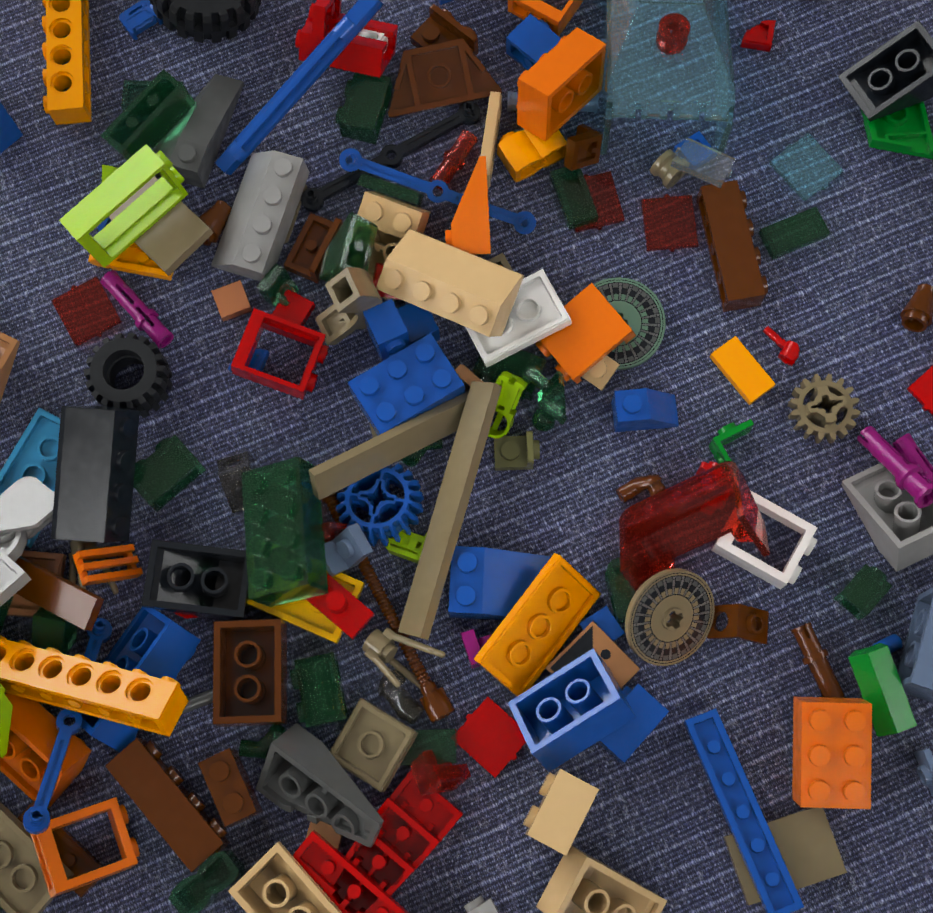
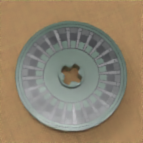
M617 277L595 283V287L636 335L627 344L623 341L607 356L620 364L617 370H627L643 364L655 354L664 337L666 319L661 302L647 286L633 279Z

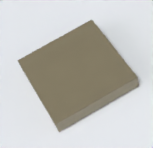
M360 698L330 752L344 769L378 791L385 793L419 732L366 699Z

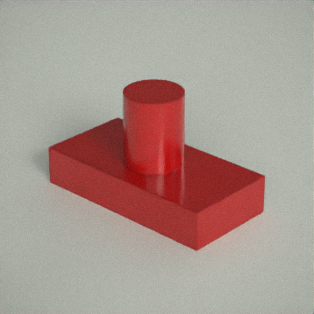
M325 571L319 575L302 595L352 640L355 639L375 615Z

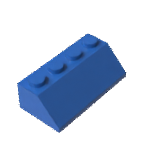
M142 607L104 661L114 663L121 669L129 671L139 669L146 672L149 676L157 678L167 676L176 680L177 674L186 661L194 655L201 639L157 609ZM81 713L82 728L89 735L118 752L126 748L137 736L139 728Z

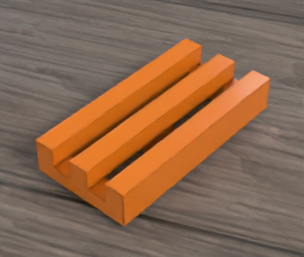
M128 544L81 550L72 555L82 586L133 579L143 574L142 568H137L136 566L139 562L138 556H133L132 554L135 550L134 545ZM116 556H123V557H124V558H116V559H109V560H102V561H94V562H87V563H84V562H83V561H87V560H94V559H101V558H109V557H116ZM127 566L128 569L93 575L87 574V571Z

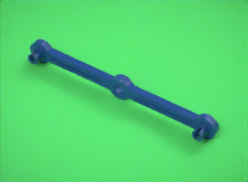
M353 148L345 149L339 157L340 165L346 171L353 172L360 169L424 192L434 203H441L446 200L459 205L463 196L462 193L449 189L448 184L443 180L437 179L429 182L362 158V154ZM436 186H440L443 189V194L439 197L433 194V189ZM488 203L490 217L514 225V228L520 234H529L536 227V218L531 212L521 211L515 213Z
M97 618L93 630H87L89 642L84 656L91 661H97L102 643L107 642L112 635V626L108 620ZM64 709L56 717V727L59 732L34 806L30 807L23 815V826L28 833L41 834L50 825L51 818L48 807L72 735L78 733L82 728V715L79 712ZM68 717L75 720V723L71 726H67L63 722Z

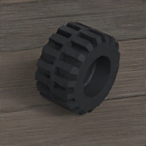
M122 333L115 334V339L112 341L108 337L102 340L104 345L101 348L96 345L92 350L95 353L94 357L88 356L86 363L90 368L84 369V376L89 380L85 382L87 389L92 393L91 395L101 406L140 411V415L143 418L150 416L148 411L152 408L155 412L161 407L158 403L161 400L166 402L169 397L165 391L172 389V382L169 378L173 376L171 369L168 367L167 360L157 346L144 336L138 338L135 333H128L127 338ZM131 364L144 365V374L135 386L124 390L115 389V378L121 369Z

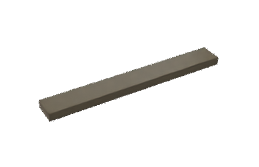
M471 382L398 629L399 633L429 640L502 386L496 383Z

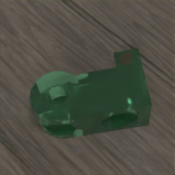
M624 557L613 559L608 564L605 573V582L613 614L619 624L625 623L628 606L636 592L633 582L635 567L629 559Z

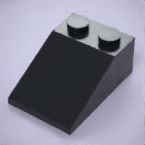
M919 20L838 76L870 122L933 97V38Z
M152 539L141 606L213 620H245L253 552Z

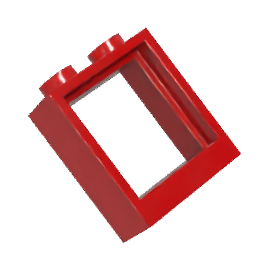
M254 308L232 361V374L304 400L306 392L312 393L316 385L318 375L314 374L317 363L323 364L329 350V346L325 345L326 334ZM263 329L313 347L299 385L249 367Z

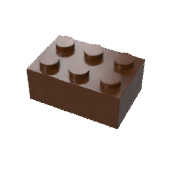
M282 619L214 621V725L219 727L287 725V624Z

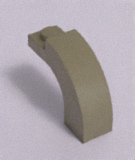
M346 267L328 281L325 286L334 304L318 315L315 320L321 333L326 334L325 341L327 345H336L356 329H365L366 323L363 311L383 303L370 273L362 268Z

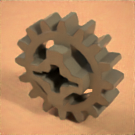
M814 374L811 382L806 378L803 379L800 383L801 388L795 387L791 393L794 398L790 399L787 406L795 410L790 412L788 418L792 420L797 419L798 422L793 429L796 431L803 428L805 430L804 439L814 435L815 442L819 444L826 437L828 443L831 444L836 440V435L843 439L848 434L847 429L852 430L857 423L853 419L860 415V411L853 407L859 403V398L850 397L854 388L848 387L844 389L842 387L844 383L843 378H840L835 383L832 382V374H828L824 380H821L818 374ZM811 393V402L803 405L805 396ZM844 412L841 423L836 425V415Z

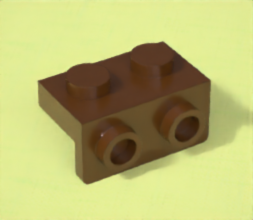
M310 213L283 265L285 270L318 284L322 276H326L329 273L333 264L332 256L336 248L341 249L345 242L346 232L343 221L335 218L334 222Z

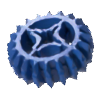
M398 463L393 468L392 465H389L343 488L345 492L337 493V499L340 504L336 505V511L342 514L339 517L341 525H347L348 527L358 523L370 546L373 547L378 539L381 540L383 546L387 547L389 543L388 538L391 537L400 543L401 537L399 532L403 530L405 534L411 535L412 531L409 524L419 525V519L416 514H421L424 510L422 504H420V502L424 501V496L419 491L421 488L419 481L413 480L412 472L409 470L404 472L403 466ZM390 484L402 489L405 493V498L400 499L397 495L391 494ZM356 507L363 508L364 511L369 512L370 523L356 516Z

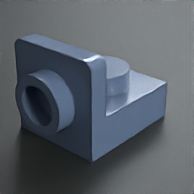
M355 523L346 527L333 540L318 546L316 552L329 575L335 576L357 566L373 552V549L359 524Z

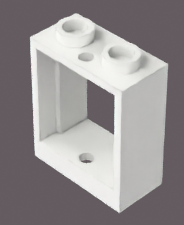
M746 489L711 551L781 590L787 583L793 585L802 570L798 563L803 554L808 557L815 547L817 539L813 535L818 527ZM752 507L802 534L782 572L732 544Z

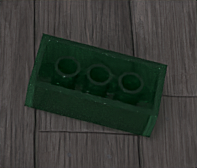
M300 457L241 473L249 599L269 607L328 593L321 500H318L313 494L308 471L315 466Z

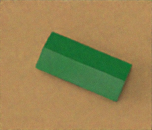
M878 643L868 648L853 651L848 659L863 699L872 703V724L877 737L897 734L917 726L888 645Z

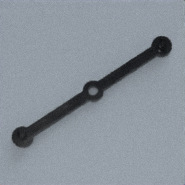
M464 102L460 105L457 113L399 145H386L382 148L380 155L370 161L393 169L397 168L403 162V157L463 124H476L480 119V108L474 102ZM389 153L396 154V157L394 159H388L387 155ZM358 169L357 171L348 172L319 189L308 188L301 195L302 205L310 212L318 211L323 207L324 201L373 174Z

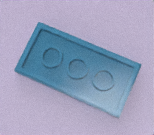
M40 407L38 408L0 471V495L17 480L26 476L36 477L53 492L55 491L60 430L59 417ZM41 530L34 537L27 540V547H32Z

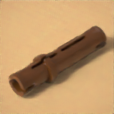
M811 622L792 629L791 632L804 656L802 661L804 665L808 664L822 696L846 698L826 657L829 653L827 649H822L811 626Z

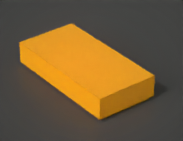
M736 336L710 355V359L748 405H751L776 385Z

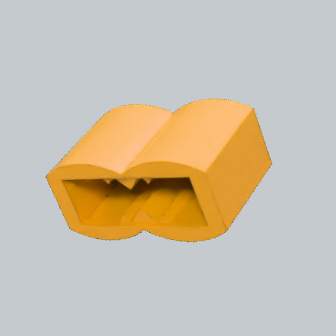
M525 129L518 132L511 131L503 135L499 140L497 155L514 181L520 182L532 176L540 169L548 167L564 158L567 141L559 130L546 142Z

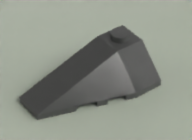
M215 74L157 143L154 153L156 154L161 150L172 162V166L185 179L182 183L205 189L242 92L243 81Z
M298 723L294 724L271 743L256 790L279 808L289 813L293 810L300 811L307 815L308 821L315 824L320 821L330 824L336 833L371 848L377 839L384 820L324 743Z

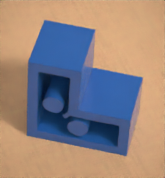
M390 299L363 311L368 334L381 361L386 360L430 333L436 342L440 340L439 328L431 312L409 303L396 308L393 299Z

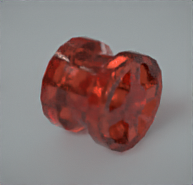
M670 13L662 17L656 36V44L661 52L675 55L685 49L690 33L688 19L678 13Z

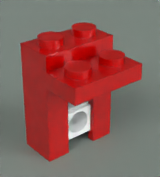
M317 0L311 4L306 23L296 34L295 47L299 48L298 60L305 61L343 18L345 14L341 13L342 0ZM371 19L329 67L380 78L395 55L398 25Z

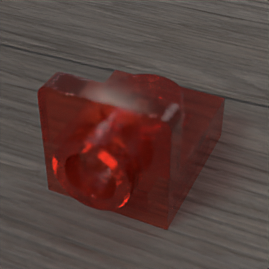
M432 749L425 750L411 763L413 779L417 783L421 796L454 791L471 777L467 763L452 765V762H444L438 765Z

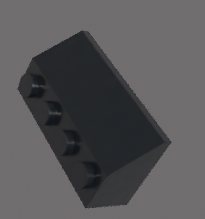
M61 406L51 531L52 539L101 543L129 541L140 411L109 406Z

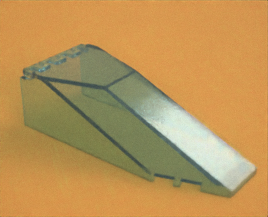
M605 0L604 43H606V54L602 83L601 134H603L600 155L607 154L612 118H635V109H640L641 119L667 120V112L669 110L673 111V120L699 121L700 112H704L705 121H716L715 152L717 155L715 159H722L733 126V111L735 108V82L727 0Z

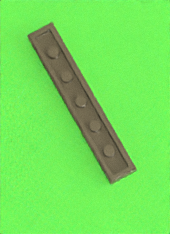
M469 391L309 469L313 494L318 500H321L456 432Z

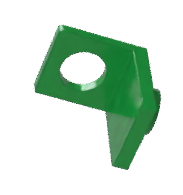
M751 419L738 426L733 422L717 431L719 435L714 437L708 446L716 461L724 466L729 474L733 475L736 467L723 446L748 434L754 426Z

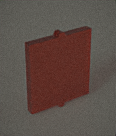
M611 171L593 176L585 174L583 178L562 183L575 233L595 228L602 230L603 226L624 222L625 218Z
M665 194L662 198L641 199L647 251L669 249L671 252H674L675 249L698 247L692 195L670 197L668 194Z
M97 276L77 287L75 285L72 286L70 291L51 300L76 347L95 336L101 337L103 332L122 322Z

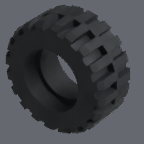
M150 0V3L153 5L157 18L163 19V25L170 31L177 29L178 36L187 39L188 36L194 37V42L204 43V39H212V43L221 42V38L225 36L227 39L236 37L238 29L241 32L245 31L250 26V20L256 18L261 0Z

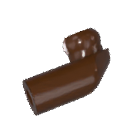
M652 474L635 477L617 488L616 493L620 500L625 503L645 490L649 491L651 497H656L663 493L666 487L661 482L662 478L659 475Z

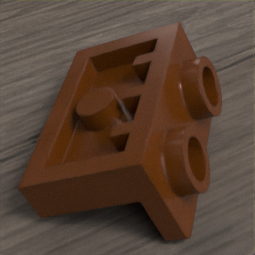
M435 4L429 7L430 17L410 36L411 44L417 48L463 38L475 56L478 54V38L475 31L469 26L461 25L447 9H440Z

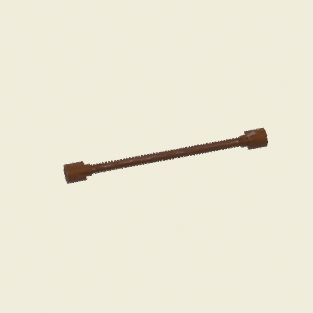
M307 470L303 476L313 493L309 471ZM335 492L321 500L327 504V508L331 511L330 514L341 533L347 525L343 526L339 521V517L342 514L336 511V505L340 503L336 500L337 494ZM366 557L358 564V568L361 569L360 572L365 576L364 579L368 587H371L370 591H372V595L376 598V602L380 606L379 608L382 609L381 612L384 613L383 616L387 624H390L389 628L395 633L409 638V635L398 632L401 620H398L399 616H397L395 609H393V605L389 601L390 599L387 598L388 595L385 594L386 591L383 590L384 587L379 583L380 580L376 572H374V568L370 565L368 557ZM399 643V647L403 650V654H405V658H407L406 660L411 666L410 668L413 669L412 672L415 673L414 676L417 677L416 680L421 684L420 691L423 697L419 700L431 723H435L455 712L444 688L440 687L438 689L435 682L430 680V676L426 672L427 670L424 669L425 666L422 665L423 662L420 661L421 658L418 657L417 651L414 650L415 648Z

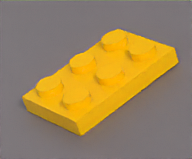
M275 544L247 604L335 644H338L343 634L341 629L302 596L323 571L327 572L325 566ZM344 573L331 576L359 599L365 586L364 582Z

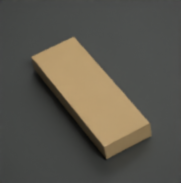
M490 91L480 155L486 156L488 189L491 186L502 112L501 92Z

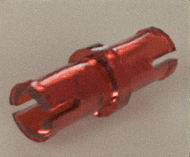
M462 130L451 149L446 150L442 155L443 161L429 181L432 182L438 179L449 184L457 171L462 170L466 165L465 159L474 145L477 144V137L467 130Z

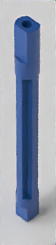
M358 0L233 140L215 164L224 173L231 175L384 4L380 0Z

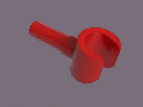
M767 326L763 332L778 347L782 348L778 358L785 364L792 366L799 357V345L794 341L782 339Z

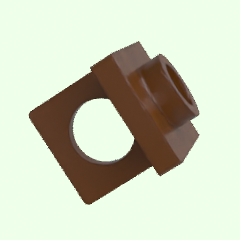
M742 604L715 605L714 619L707 638H737L757 644H767L769 612ZM725 612L728 617V623L724 630L719 631L716 627V620L721 613Z

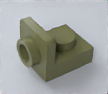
M526 431V436L494 438L495 471L533 469L534 460L540 459L539 440H533V431Z

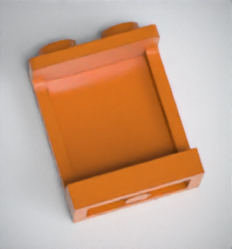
M593 283L589 284L564 306L571 318L572 324L535 343L546 358L552 355L559 364L554 368L566 382L572 379L578 384L582 381L581 377L618 345L623 341L627 344L636 336Z

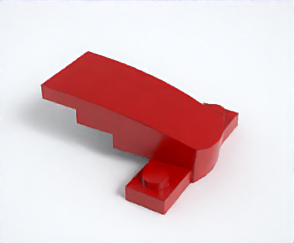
M412 769L377 811L384 822L371 848L355 841L344 856L318 832L313 830L292 855L312 879L323 888V891L342 913H409L391 897L392 894L415 872L464 814Z

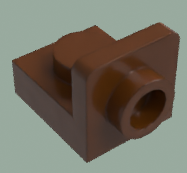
M585 124L578 125L576 135L567 138L564 167L573 171L599 163L603 134Z

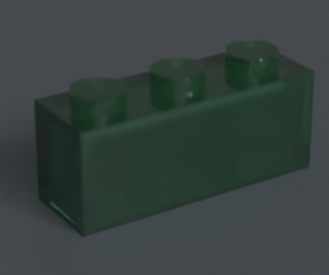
M163 69L101 134V137L116 153L127 161L145 144L153 149L196 102L186 88Z

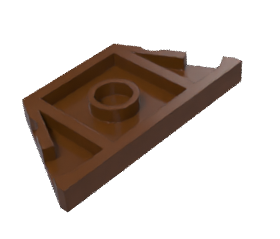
M463 38L405 50L402 54L388 116L389 118L483 99L490 96V91L501 92L502 94V89Z

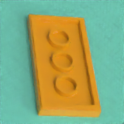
M554 553L473 660L515 696H519L533 686L600 597L601 593L561 555Z

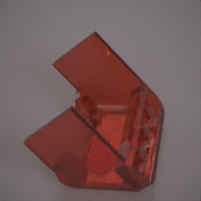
M733 461L722 462L630 506L622 513L619 519L620 572L635 592L653 575L663 570L675 568V557L730 532L738 542L753 541L763 557L770 554L765 522L736 463Z

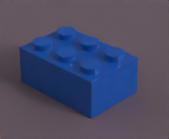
M431 333L348 382L352 396L377 435L465 393L463 381Z
M594 648L508 702L532 755L548 772L636 718L612 672Z

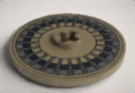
M682 568L663 570L647 579L632 597L625 617L626 638L633 652L647 663L657 666H668L687 659L697 651L708 636L714 619L715 605L710 587L700 576Z

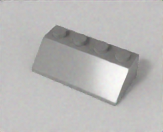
M276 150L251 154L214 255L212 267L270 284L310 173L303 158Z

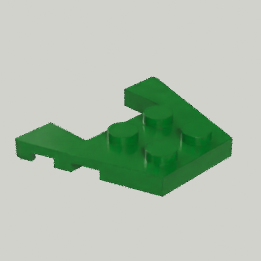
M924 101L871 122L861 110L869 147L933 159V136Z

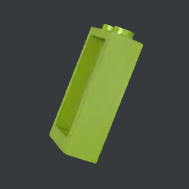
M145 144L59 221L76 241L105 268L188 195V192L181 185L185 179L172 166V162L161 150L155 154ZM156 174H161L162 177L94 237L90 234L91 231Z

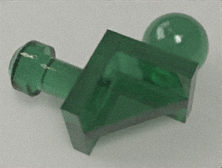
M535 364L529 365L522 373V379L527 384L533 383L540 389L537 396L538 406L541 407L533 413L532 424L539 431H549L555 425L556 420L562 425L567 420L564 377L558 371L548 380L540 373L539 367Z

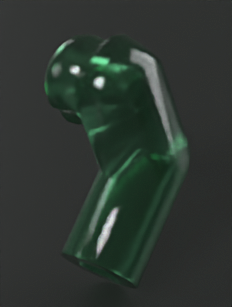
M272 725L269 728V732L260 741L242 739L239 747V756L266 759L271 743L286 732V729L281 725Z

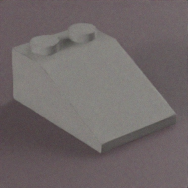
M879 463L843 480L841 485L875 546L894 570L898 572L933 555V503L925 508H918L914 503V498L906 490L899 489L895 484V477Z

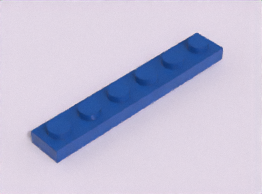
M715 708L685 720L684 725L766 913H792L804 908L717 709Z

